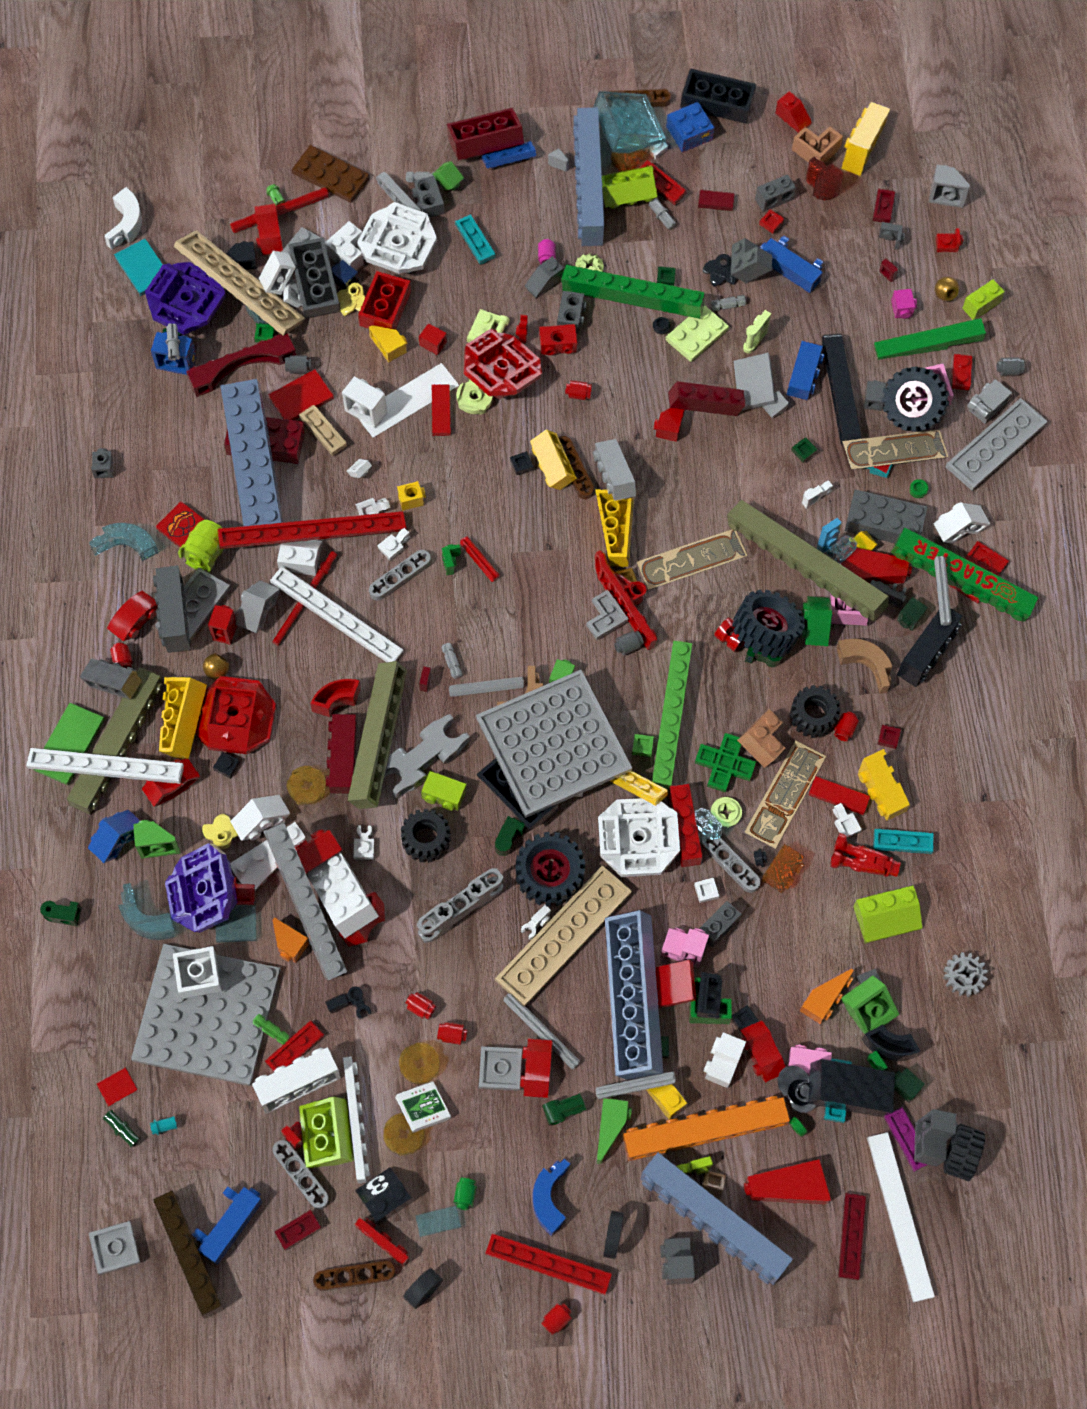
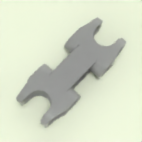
M450 714L433 721L424 728L419 735L424 741L410 752L406 753L403 748H399L389 755L384 778L392 773L399 774L402 777L401 782L392 790L396 798L420 786L427 779V775L423 771L440 758L444 764L449 763L470 742V736L467 733L457 738H448L445 735V731L454 722Z
M497 868L489 869L472 880L467 888L446 903L438 904L422 916L417 923V927L419 928L418 935L424 943H429L448 932L460 919L474 909L483 907L499 895L504 887L502 884V874ZM490 874H495V875L498 876V877H490V878L487 879V877H488ZM462 902L466 906L463 909H458L456 904ZM434 932V935H433L432 937H425V936H424V935H430V934H432V933Z

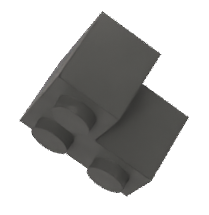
M746 238L732 244L731 275L747 283L772 270V255L761 249L758 245Z
M932 1109L915 1122V1162L938 1166L947 1159L948 1149L946 1148V1140L956 1134L958 1127L956 1114Z
M690 1238L664 1239L663 1245H660V1256L665 1259V1263L661 1267L662 1279H666V1285L692 1284L695 1276Z

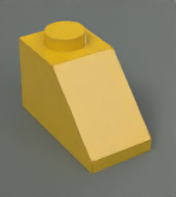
M378 326L369 327L370 338L388 362L407 353L406 345L408 342L404 335H400L397 330Z
M672 1084L646 1090L669 1120L687 1106V1102Z

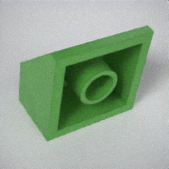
M142 820L137 824H133L135 847L141 859L181 854L175 837L154 821Z
M871 976L841 998L847 1012L864 1034L881 1025L884 1026L899 1015L886 985L874 976Z

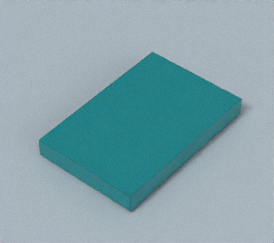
M143 239L114 254L115 259L139 295H144L145 290L163 265L147 240Z

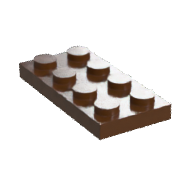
M311 144L292 168V174L320 188L326 187L328 192L349 203H352L369 179L368 173Z

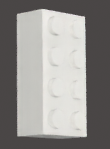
M340 852L306 873L335 927L344 938L379 917L349 863Z
M327 1047L325 1049H316L309 1057L297 1058L293 1061L292 1065L288 1067L281 1066L275 1069V1073L269 1076L262 1075L256 1078V1082L252 1083L265 1113L268 1114L341 1079Z

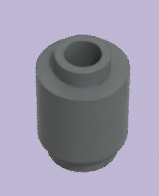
M290 355V357H285V372H290V374H307L308 370H311V359H308V356Z
M1019 357L1000 358V361H997L996 370L1001 376L1019 375L1024 372V360L1019 359Z
M631 631L616 638L614 647L618 653L626 655L639 649L644 644V641L639 631Z

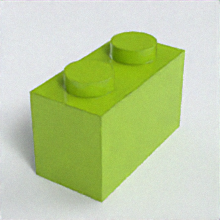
M992 279L967 296L962 309L972 320H975L1000 304L1005 291Z
M430 771L421 794L427 803H437L447 810L453 811L454 809L458 811L467 788L463 782Z

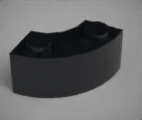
M883 1025L865 1033L862 1037V1041L872 1052L877 1051L880 1057L887 1060L907 1061L916 1058L921 1052L911 1034L895 1035L889 1032Z

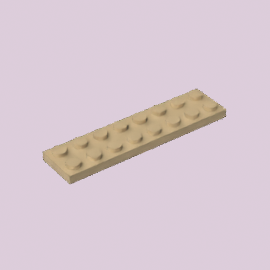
M197 230L175 242L174 247L181 254L185 255L196 266L206 272L208 276L232 293L235 298L239 299L250 310L269 323L277 332L284 335L303 323L305 318L276 294L266 293L259 280Z
M601 866L495 978V981L526 1006L605 922V918L610 917L630 896L632 891L604 866Z

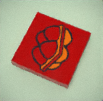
M180 501L155 527L160 533L181 548L185 544L190 532L204 519Z

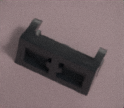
M701 972L697 1017L719 1019L723 980L721 975Z

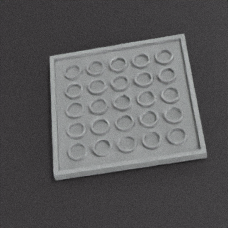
M582 670L476 715V719L525 818L632 771V766Z
M163 944L131 1060L137 1063L251 1086L264 1036L262 1028H258L253 1024V1019L257 1014H261L265 1017V1020H268L281 971L280 968L216 955L222 991L181 999L177 988L173 954L190 951L191 949Z

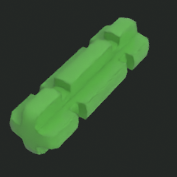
M257 1014L253 1019V1024L256 1027H261L263 1032L273 1039L276 1038L277 1042L282 1045L287 1042L289 1035L284 1031H280V1028L269 1020H265L264 1016Z

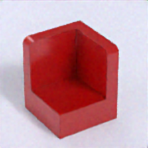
M427 324L419 335V345L436 355L440 353L447 343V333L431 324Z

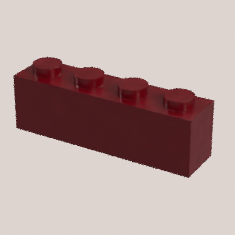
M676 381L668 391L670 408L737 416L745 407L744 390Z
M332 714V721L328 722V732L332 733L331 739H328L327 748L331 751L330 757H327V769H330V775H326V787H329L330 794H349L355 769L356 714Z

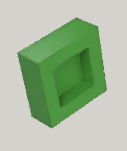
M635 734L632 755L651 757L654 736Z

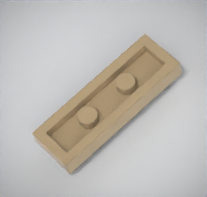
M315 405L299 414L300 419L332 456L347 447L346 441Z

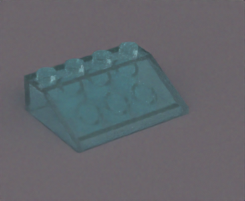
M598 92L593 108H598L599 123L612 152L631 153L666 141V136L645 94Z

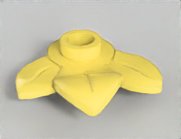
M352 283L347 289L340 290L337 293L343 316L348 315L354 309L357 311L361 309L365 296L363 295V287L358 283ZM357 289L356 293L352 294V291Z
M226 814L218 815L213 824H204L202 827L205 838L213 841V844L219 849L228 848L231 845L232 839L237 837L238 834L231 824L229 816Z

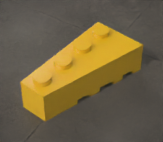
M873 102L870 103L868 108H864L861 115L862 118L859 117L856 128H853L850 138L846 141L844 148H847L841 169L861 176L864 164H867L870 153L873 151L877 139H879L890 112L889 108Z
M595 490L610 566L629 567L634 498L614 501L612 494H608L607 490Z
M164 677V684L167 685V689L163 693V700L166 702L165 710L162 711L161 717L164 720V726L160 730L159 752L174 758L189 759L207 685L189 677Z

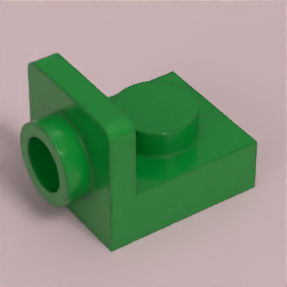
M449 544L442 548V559L447 576L453 575L454 567H457L455 557L461 555L459 544Z

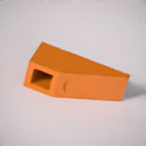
M850 969L813 989L802 1005L800 1012L821 1024L823 1019L827 1021L833 1012L830 1009L833 1003L838 1004L844 995L841 993L844 986L848 988L854 978L851 975L854 970Z

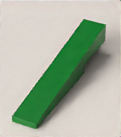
M982 318L877 341L874 342L877 359L880 360L947 350L948 346L983 341L986 332Z

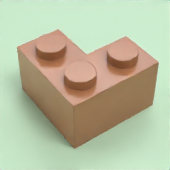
M830 126L819 137L805 127L794 137L792 151L816 169H819L840 149L843 136Z
M769 709L737 741L765 768L785 749L772 735L783 722Z

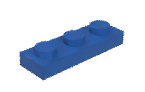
M528 141L516 147L485 153L482 155V160L487 169L495 168L499 165L511 164L518 160L536 156V149L532 142Z

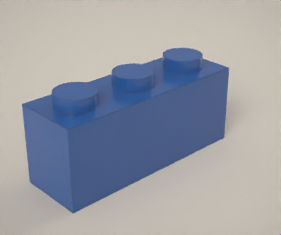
M801 341L787 390L788 396L808 400L809 394L813 395L816 385L813 383V380L818 378L820 371L817 366L822 364L824 354L821 353L823 346Z

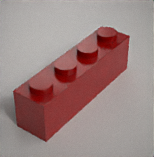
M689 784L670 786L668 794L671 809L677 812L681 867L701 865L702 852Z

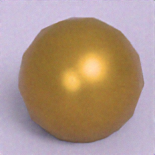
M947 276L937 281L934 291L940 300L951 301L957 297L959 285L956 279Z
M217 653L210 654L203 663L204 674L214 680L221 676H226L229 671V662Z

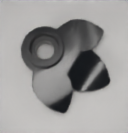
M727 254L718 255L715 260L706 262L702 272L710 274V282L713 287L720 285L724 280L731 285H734L736 282V278L731 275L732 259ZM726 260L727 263L725 265H722L720 261Z

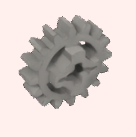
M962 952L959 958L957 955H954L952 960L947 961L946 964L948 966L943 971L948 974H945L943 979L949 980L946 986L953 987L952 993L957 990L959 991V996H962L965 992L967 997H970L971 992L976 995L979 992L978 989L982 990L984 988L983 983H986L988 979L984 975L988 971L982 969L985 965L984 962L978 963L979 957L973 959L972 953L965 957ZM959 964L958 970L953 971L954 966ZM978 978L977 983L972 986V980Z

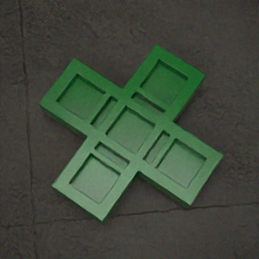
M725 733L720 749L703 744L700 745L695 764L712 769L707 787L726 792L731 776L750 781L756 761L738 756L741 744L737 740L740 737Z

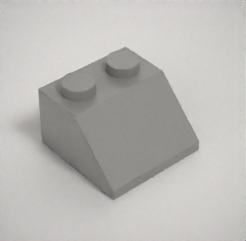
M937 165L931 183L929 203L963 208L970 185L954 167Z

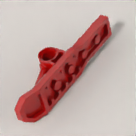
M601 550L597 551L594 559L598 580L604 589L610 592L628 617V622L634 631H639L646 649L654 648L657 635L648 626L645 616L640 614L635 607L642 603L646 593L645 584L640 581L631 582L621 574L616 573L611 569L610 564L607 563L605 553Z

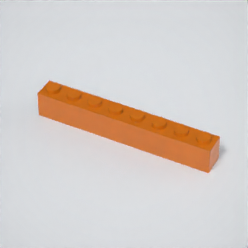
M772 1096L766 1098L765 1102L758 1103L757 1100L747 1102L746 1106L738 1107V1105L728 1106L725 1111L718 1112V1109L707 1111L706 1115L703 1116L692 1114L686 1116L685 1120L678 1121V1118L667 1120L666 1124L663 1125L652 1123L646 1125L645 1129L638 1130V1127L627 1129V1133H623V1141L628 1161L655 1156L657 1152L664 1154L787 1126L790 1120L784 1098Z

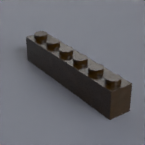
M171 1190L154 1198L153 1202L201 1316L206 1319L223 1311V1305L201 1253L198 1251V1246L192 1236L176 1194Z

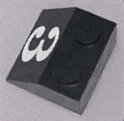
M390 1167L355 1190L377 1226L412 1203L411 1196Z

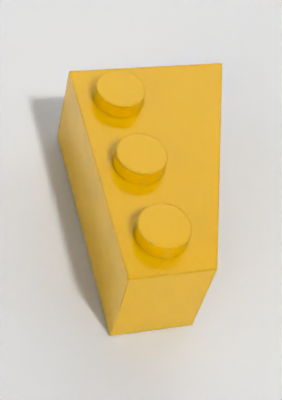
M882 749L863 759L858 771V777L867 786L870 798L875 800L878 805L877 810L879 814L888 821L907 812L910 804L900 782L897 783L891 773L894 772L892 766L888 767L884 759L886 752Z

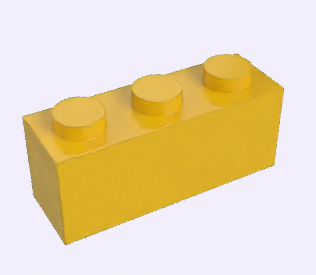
M546 429L530 441L533 447L532 452L539 461L538 465L544 472L545 481L549 487L561 490L577 479L557 433Z

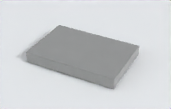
M769 353L735 360L737 389L744 390L745 407L741 411L776 403Z

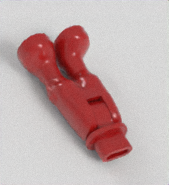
M839 833L830 861L831 868L844 866L850 867L856 872L883 875L885 877H888V875L898 876L901 862L894 861L892 857L889 858L887 855L865 846H854L848 843L847 835ZM842 853L853 855L856 858H849Z

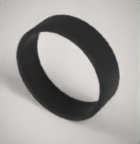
M611 1210L603 1257L616 1259L624 1212Z

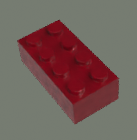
M513 107L446 124L449 143L457 160H465L470 157L524 144L523 128Z
M266 417L273 461L299 464L305 436L304 423L302 421ZM227 429L224 446L226 455H232Z

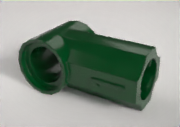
M581 1094L563 1100H553L542 1105L549 1126L559 1124L568 1117L586 1111Z

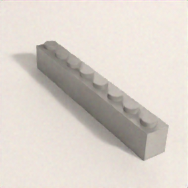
M285 823L263 831L325 979L330 980L346 973V968Z

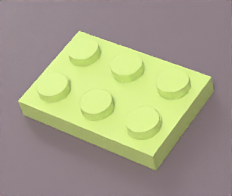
M704 305L700 319L688 317L666 336V341L692 362L728 331L729 326Z

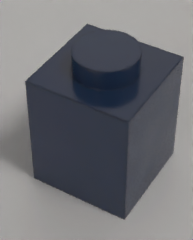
M341 260L331 268L334 283L340 288L347 289L350 284L359 282L358 271L344 260Z

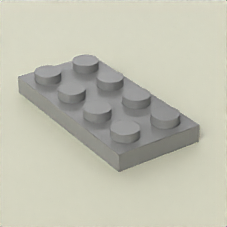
M199 567L184 586L190 642L210 617L215 605H219L230 590V585ZM159 622L155 624L156 629L160 627Z

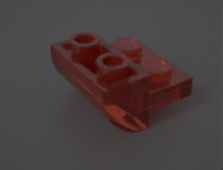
M814 156L809 160L805 181L814 188L812 196L820 200H832L840 194L844 174L832 163L826 167L822 161Z

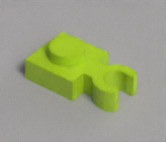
M709 1156L676 1167L685 1174L696 1172L697 1175L709 1172L708 1169L712 1167V1161Z

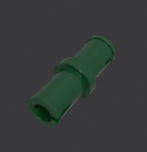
M113 1110L108 1111L102 1118L115 1131L114 1134L120 1136L131 1148L140 1141L141 1138L128 1127L129 1124L126 1121L123 1122Z

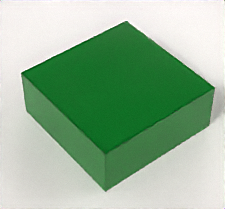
M256 323L255 343L274 338L275 328L270 324Z
M877 1051L871 1053L866 1059L873 1069L886 1071L888 1068Z

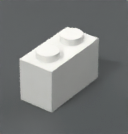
M272 252L259 277L266 293L282 294L296 268L289 253Z

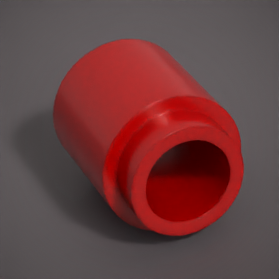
M570 380V384L566 383L565 394L569 395L568 398L590 399L592 385L588 384V382Z
M124 643L114 644L110 649L113 663H117L126 669L127 667L132 668L133 661L129 646Z
M852 712L842 713L834 729V736L844 742L852 738L859 724L857 716Z
M419 992L411 993L405 1002L407 1010L427 1020L431 1018L437 1007L433 1004L432 1000Z
M449 1022L439 1024L438 1040L456 1045H461L462 1041L466 1042L467 1029H464V1025Z
M557 1303L543 1317L544 1320L541 1324L552 1335L556 1332L559 1333L572 1319L570 1316L572 1311L564 1303L561 1306Z

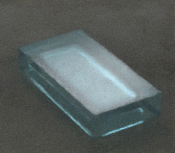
M456 1206L416 1215L420 1237L461 1228Z

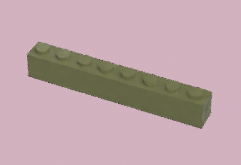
M398 661L378 663L368 712L348 794V802L358 809L378 807L407 675V669Z
M143 668L138 669L137 676L142 680L131 700L122 698L92 754L126 757L129 744H132L136 738V731L144 724L147 711L152 709L156 695H159L163 689V682L159 675ZM80 774L66 800L71 807L91 815L92 811L98 808L102 793L107 791L109 787L108 782L111 777Z

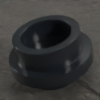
M658 317L654 320L653 330L656 333L666 334L669 332L671 325L667 318Z
M762 848L754 851L756 866L763 868L765 863H768L767 852L763 851Z

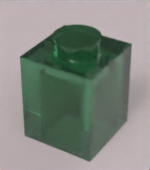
M912 597L899 613L897 621L903 628L913 631L925 616L928 607Z
M905 1068L903 1072L898 1070L894 1077V1091L908 1103L925 1085L908 1068Z

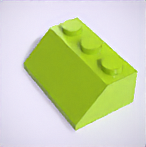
M648 166L603 175L602 192L605 207L616 208L621 204L627 203V205L637 203V201H651L656 198L657 190L653 167Z
M914 886L857 899L853 906L865 943L922 929L920 904Z
M330 1097L299 1106L306 1168L334 1166L354 1161L347 1100Z

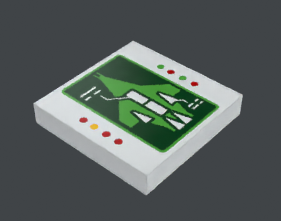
M434 1082L396 1095V1100L413 1133L449 1120L451 1117Z

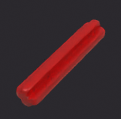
M468 536L460 540L461 546L491 582L497 580L499 573Z

